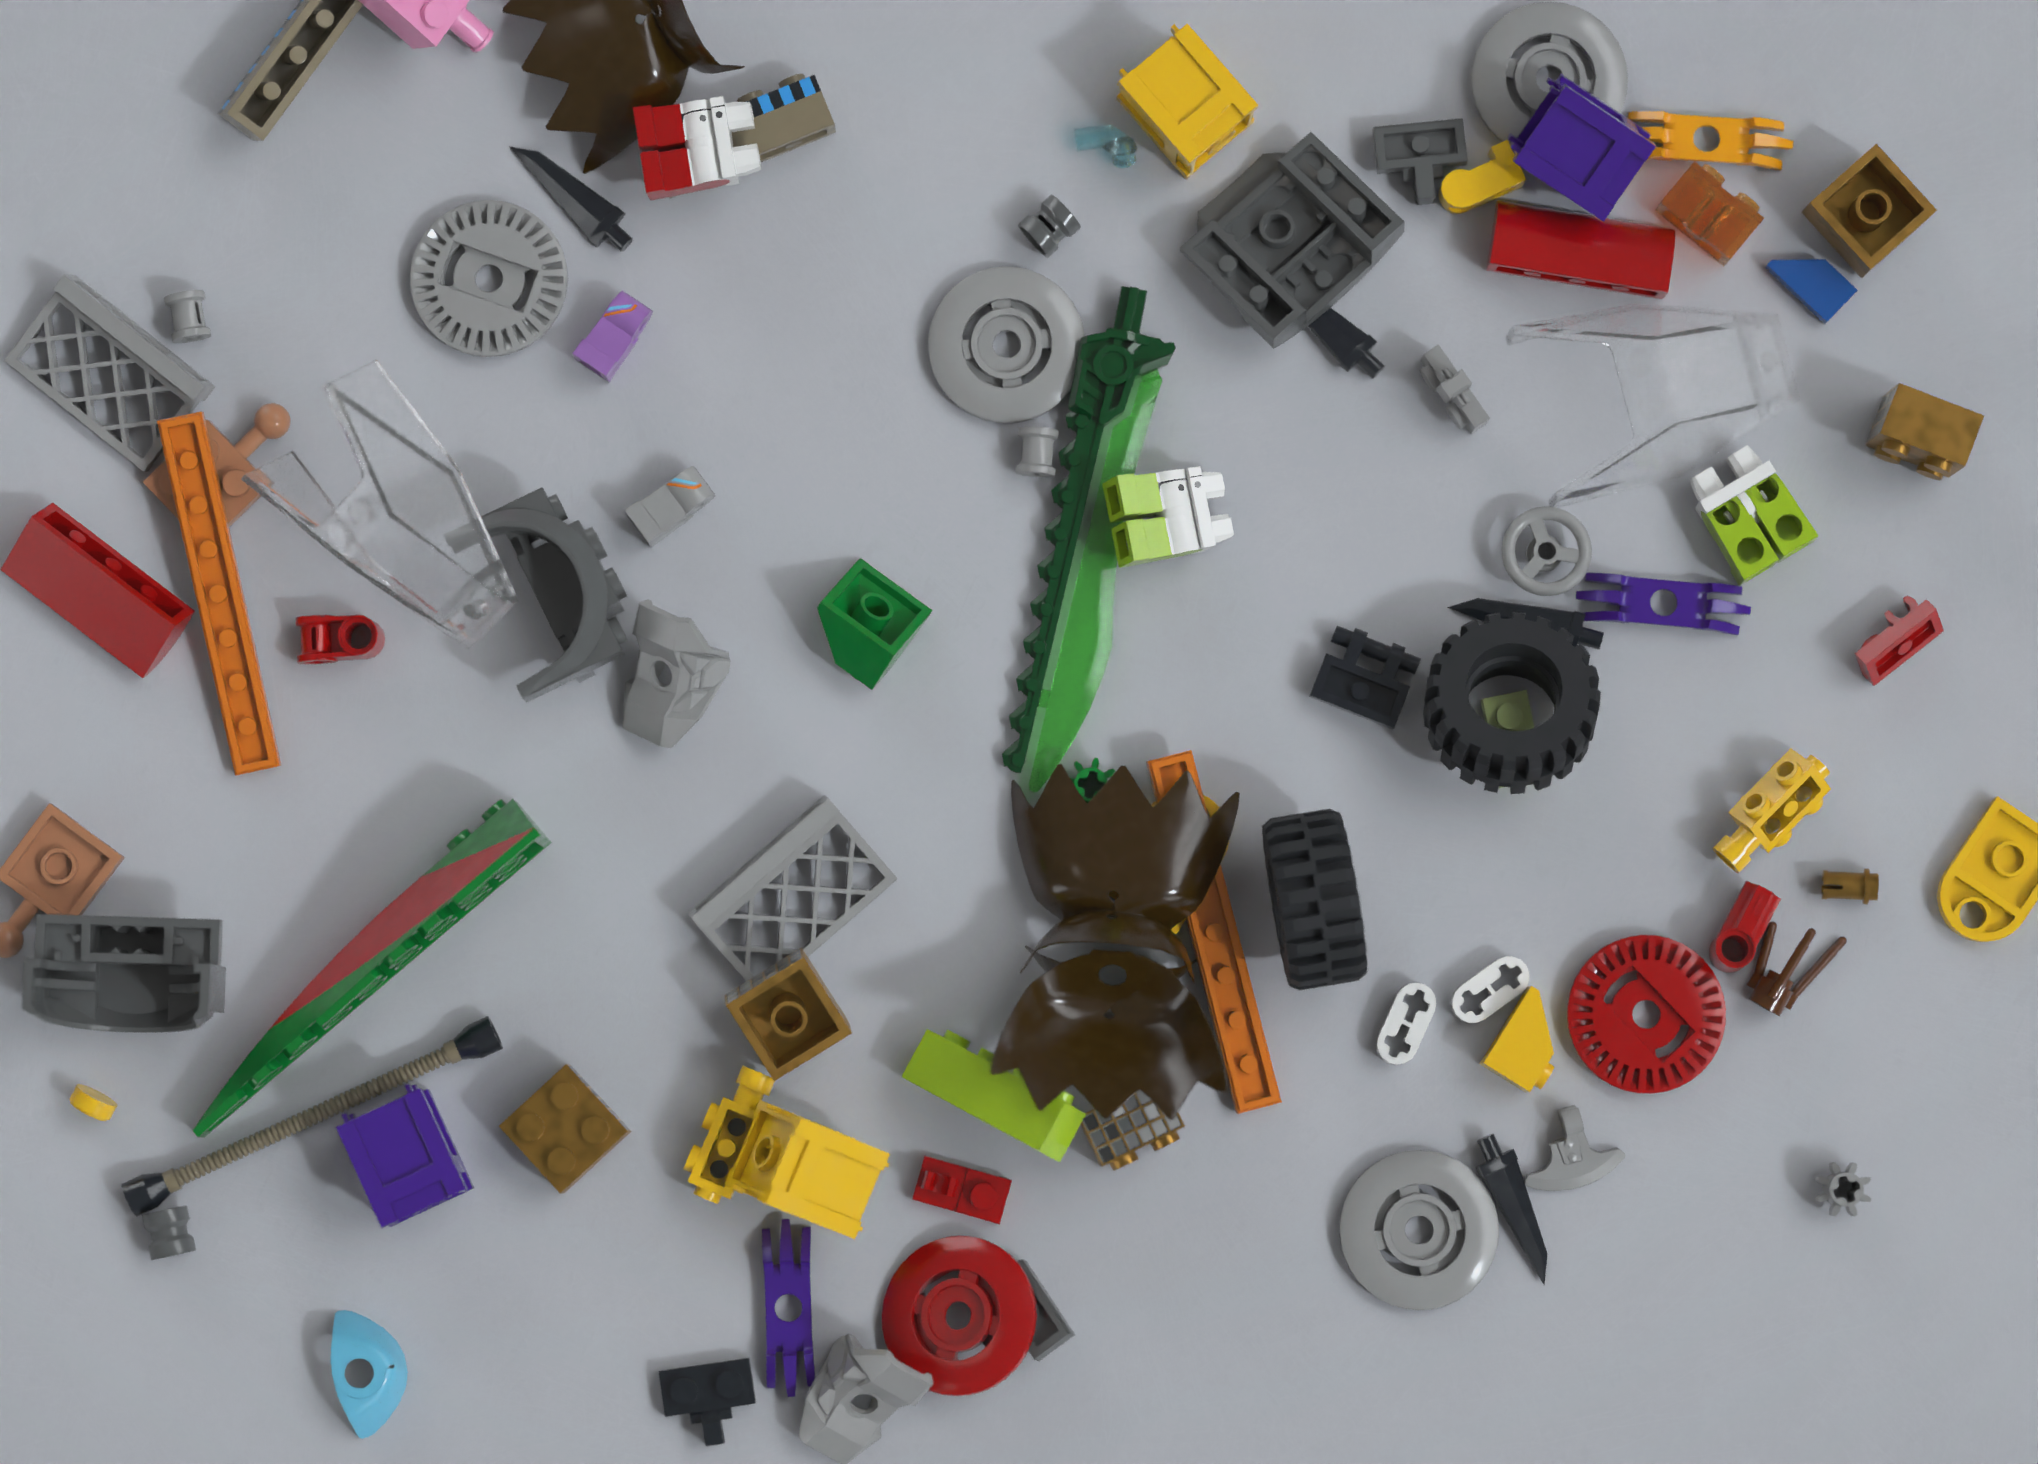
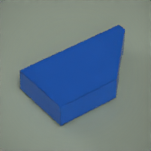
M1826 259L1771 260L1765 266L1779 282L1824 324L1858 291Z

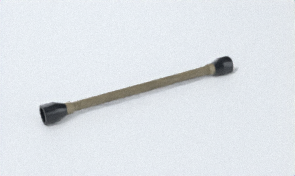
M487 1016L467 1025L453 1040L444 1043V1047H441V1050L436 1049L435 1053L432 1051L430 1055L426 1054L425 1058L421 1056L419 1060L415 1059L414 1063L410 1061L409 1065L399 1066L398 1070L393 1069V1072L389 1071L387 1074H382V1077L378 1076L377 1080L373 1078L371 1082L367 1081L366 1085L362 1083L361 1087L351 1088L350 1092L345 1091V1094L336 1095L334 1099L330 1098L329 1102L325 1100L324 1104L314 1105L313 1109L308 1108V1111L304 1110L302 1114L297 1113V1116L293 1115L292 1119L288 1117L286 1121L282 1120L281 1124L277 1122L276 1126L266 1127L265 1131L260 1130V1133L256 1132L254 1136L249 1135V1138L245 1137L244 1141L240 1139L238 1143L234 1142L233 1146L229 1144L228 1148L223 1147L222 1150H217V1153L212 1152V1155L208 1154L206 1158L201 1157V1160L197 1159L196 1163L193 1161L190 1165L186 1164L185 1168L181 1166L180 1170L172 1168L163 1173L142 1174L123 1183L122 1190L130 1209L136 1217L159 1207L172 1193L182 1189L185 1182L190 1183V1180L194 1181L195 1177L198 1179L201 1175L205 1176L206 1172L209 1174L211 1170L216 1171L217 1168H222V1165L227 1166V1163L231 1164L233 1160L238 1161V1158L242 1159L243 1155L248 1156L249 1153L253 1154L254 1150L257 1152L259 1148L264 1149L265 1146H270V1143L275 1144V1141H281V1138L286 1139V1136L290 1137L291 1133L296 1134L297 1131L301 1132L302 1128L305 1130L307 1126L312 1127L313 1124H318V1121L323 1122V1119H329V1116L334 1117V1114L338 1115L339 1111L349 1110L350 1106L353 1108L355 1104L360 1105L361 1102H366V1099L371 1100V1096L375 1098L377 1095H381L382 1092L386 1093L387 1089L390 1091L393 1089L392 1087L397 1088L398 1084L401 1086L403 1082L408 1083V1080H414V1077L419 1078V1074L423 1076L424 1072L429 1073L430 1070L434 1071L435 1067L437 1069L440 1068V1065L445 1066L446 1063L455 1064L465 1059L484 1058L503 1049L491 1019Z

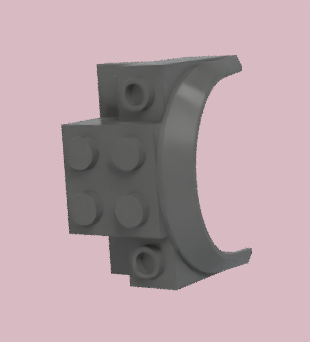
M542 487L443 534L448 547H451L454 554L483 540L503 534L507 535L517 554V559L555 637L560 642L564 654L554 663L516 685L521 697L526 702L574 679H577L580 683L596 675L595 669L625 655L620 644L628 641L615 616L625 611L620 600L627 597V594L614 569L611 567L605 570L600 561L607 557V553L593 527L585 530L579 520L569 525L563 522L568 517L557 494L548 497ZM539 538L546 541V543L536 548L532 545Z
M36 914L34 958H24L22 1010L50 1024L86 1030L167 1033L200 1028L213 1017V1013H224L226 967L221 966L223 920Z

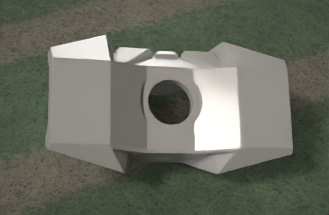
M647 599L639 602L632 632L637 638L639 654L636 675L625 682L622 728L658 746L672 748L705 713L726 675L729 673V653L709 646L691 618L677 617L652 605V601ZM665 663L669 666L672 673V680L669 685L663 684L658 680L659 675L665 668Z
M849 1333L845 1336L843 1335L833 1343L828 1357L807 1392L799 1438L807 1446L840 1464H848L881 1438V1424L898 1408L910 1404L916 1406L933 1385L932 1375L929 1373L921 1374L895 1359L889 1350L863 1349L856 1337ZM860 1394L873 1396L868 1409L855 1407L851 1400Z

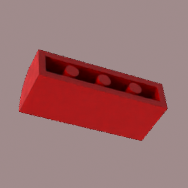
M1497 200L1486 271L1663 299L1669 291L1675 250V229L1606 218L1603 222L1596 216Z
M54 503L49 504L31 516L0 569L141 678L146 677L166 656L195 613V610Z

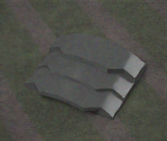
M1310 132L1287 153L1262 154L1228 188L1198 211L1197 233L1180 247V251L1242 313V318L1274 349L1305 329L1351 290L1404 233L1405 221Z

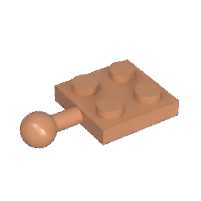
M268 403L260 407L255 414V426L235 445L210 420H206L229 527L272 486L247 458L266 439H277L287 433L290 427V415L279 404ZM165 460L143 483L178 519Z
M51 803L47 805L0 868V880L25 898L8 922H0V958H10L19 953L24 943L22 932L39 909L45 914L82 915L125 858Z

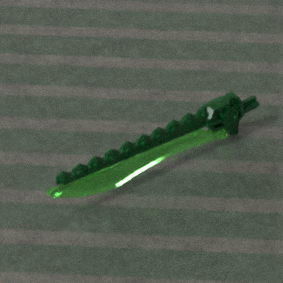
M1121 286L1113 328L1106 329V332L1084 336L1080 341L1068 405L1070 412L1065 415L1067 427L1076 433V437L1058 453L1060 465L1070 472L1066 478L1051 490L1054 504L1057 503L1062 508V512L1044 528L1046 540H1050L1055 546V550L1037 565L1039 578H1043L1048 583V587L1030 603L1032 615L1041 621V625L1023 640L1025 653H1029L1034 662L1016 678L1018 691H1022L1027 696V700L1009 715L1011 729H1015L1020 734V738L1002 753L1004 767L1007 766L1012 772L1021 773L1037 708H1045L1044 721L1028 784L1029 791L1032 793L1038 792L1043 787L1074 741L1091 708L1105 672L1112 649L1113 604L1117 556L1111 528L1123 523V521L1110 523L1102 483L1117 475L1135 474L1157 395L1163 381L1158 369L1168 365L1176 349L1175 344L1172 342L1164 343L1159 338L1140 334L1147 291L1140 290L1137 287ZM1141 377L1142 381L1139 384L1131 415L1112 429L1051 691L1042 689L1103 429L1124 413L1133 382Z

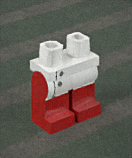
M719 96L659 107H651V105L633 107L638 144L642 152L640 157L645 189L651 201L712 189L723 185L739 184V176L749 175L762 170L757 143L733 146L731 132L755 129L750 102L726 103L724 97Z

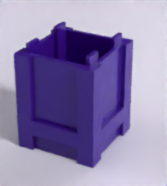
M1560 74L1556 81L1548 77L1546 82L1550 85V91L1521 133L1517 137L1511 133L1508 136V140L1512 142L1510 147L1515 153L1513 161L1604 222L1656 145L1648 140L1651 136L1648 131L1563 74Z
M411 1084L405 1085L408 1094L357 1118L354 1113L350 1115L348 1113L342 1114L345 1123L336 1127L381 1228L397 1225L474 1189L430 1089L423 1091L422 1088L418 1089L415 1084L412 1086Z

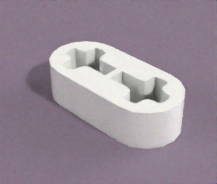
M1505 956L1495 960L1460 985L1453 992L1450 1000L1454 1016L1465 1023H1478L1517 997L1527 988L1530 980L1526 964L1519 958ZM1504 964L1507 969L1516 967L1519 970L1520 974L1515 978L1518 984L1516 988L1513 989L1507 984L1494 991L1490 984L1500 978L1501 972L1498 968ZM1486 989L1489 996L1479 1003L1481 1012L1478 1015H1475L1472 1011L1466 1013L1461 1011L1460 1006L1465 1002L1462 994L1465 991H1468L1470 995H1475Z
M1410 983L1400 988L1396 994L1375 1043L1378 1055L1386 1063L1393 1065L1404 1064L1416 1054L1437 1004L1435 994L1431 988L1422 983ZM1416 991H1420L1423 993L1422 1001L1428 1006L1425 1012L1417 1011L1410 1023L1404 1020L1409 1005L1403 1002V998L1405 995L1413 996ZM1403 1025L1408 1028L1403 1042L1409 1046L1407 1053L1398 1052L1395 1057H1392L1388 1054L1390 1047L1384 1043L1386 1036L1395 1037L1400 1026Z

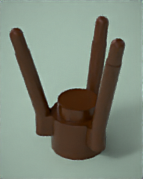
M1770 922L1762 942L1754 973L1747 983V986L1754 989L1748 999L1779 1017L1785 1007L1791 1010L1798 996L1846 944L1847 939L1845 937H1839L1791 989L1794 983L1789 978L1808 949L1816 931L1813 928L1807 930L1780 974L1770 969L1765 977L1764 973L1777 929V924Z

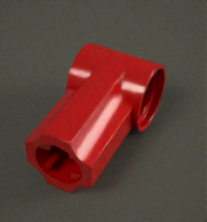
M1745 881L1717 937L1710 945L1709 958L1714 967L1725 973H1733L1744 968L1752 961L1756 947L1781 898L1760 885ZM1724 940H1736L1741 945L1743 956L1739 962H1732L1724 957L1721 948Z

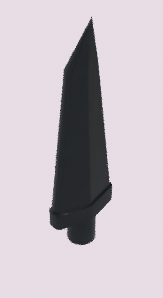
M510 147L595 247H598L607 239L619 251L623 252L632 243L633 238L618 225L625 216V213L618 206L611 204L539 151Z
M1329 308L1308 325L1310 330L1340 363L1339 365L1346 372H1349L1357 364L1374 379L1385 367L1370 352L1377 344V341L1334 309Z
M1481 598L1447 607L1483 622L1485 615L1500 613L1501 619L1511 618L1512 612L1526 613L1525 619L1535 622L1538 616L1551 620L1550 628L1558 632L1563 627L1573 634L1572 645L1574 647L1581 644L1599 650L1604 632L1582 627L1586 613L1578 611L1571 612Z
M1487 1135L1477 1140L1486 1161L1475 1168L1479 1177H1482L1527 1258L1545 1285L1548 1253L1517 1161L1518 1157L1514 1149L1502 1153L1495 1135Z

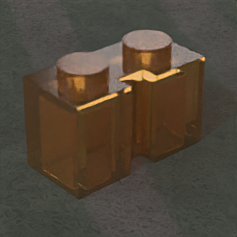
M1694 161L1660 202L1655 211L1721 265L1725 266L1762 222L1764 217L1758 213L1760 210L1758 204L1749 196L1739 192L1734 197L1721 186L1725 179L1716 169L1708 164H1704L1701 167Z

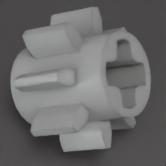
M1835 1162L1829 1163L1831 1174L1827 1178L1815 1177V1181L1823 1185V1193L1816 1196L1815 1201H1828L1832 1204L1829 1209V1215L1836 1216L1841 1206L1846 1208L1850 1216H1856L1857 1209L1855 1204L1859 1201L1871 1202V1198L1863 1194V1185L1868 1184L1871 1178H1859L1855 1175L1857 1170L1856 1163L1850 1162L1845 1172H1841L1839 1166ZM1839 1178L1842 1182L1852 1183L1853 1189L1847 1192L1848 1200L1844 1197H1835L1833 1190L1839 1187Z

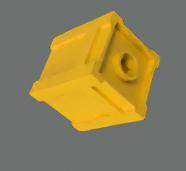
M1188 23L1180 30L1175 24L1172 25L1170 31L1173 33V36L1129 73L1124 68L1119 70V75L1122 79L1118 81V86L1121 90L1116 97V100L1186 180L1229 142L1252 125L1255 120L1253 118L1254 111L1258 108L1256 101Z
M759 1100L753 1114L755 1118L735 1166L730 1169L724 1185L748 1194L767 1205L855 1239L858 1231L862 1232L861 1217L880 1171H883L885 1167L888 1168L890 1164L887 1163L890 1154L848 1135Z

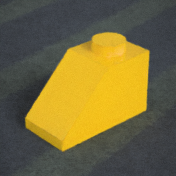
M1528 986L1479 1063L1525 1093L1530 1092L1534 1086L1541 1089L1555 1067L1548 1063L1554 1051L1538 989L1533 986Z

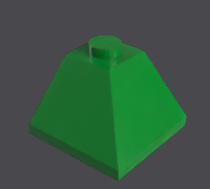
M861 558L858 559L817 607L835 664L871 690L875 688L892 668L933 611Z

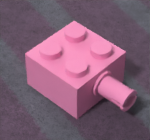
M358 0L412 49L437 47L450 29L475 53V51L479 52L493 36V30L484 25L466 8L469 0Z

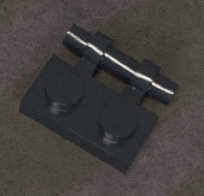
M1336 626L1330 642L1347 648L1343 660L1330 654H1325L1309 697L1393 730L1411 687L1394 680L1398 669L1415 675L1421 658L1406 653V647L1396 643L1389 646L1368 638V632L1355 628L1353 632ZM1360 654L1385 663L1381 674L1356 665Z

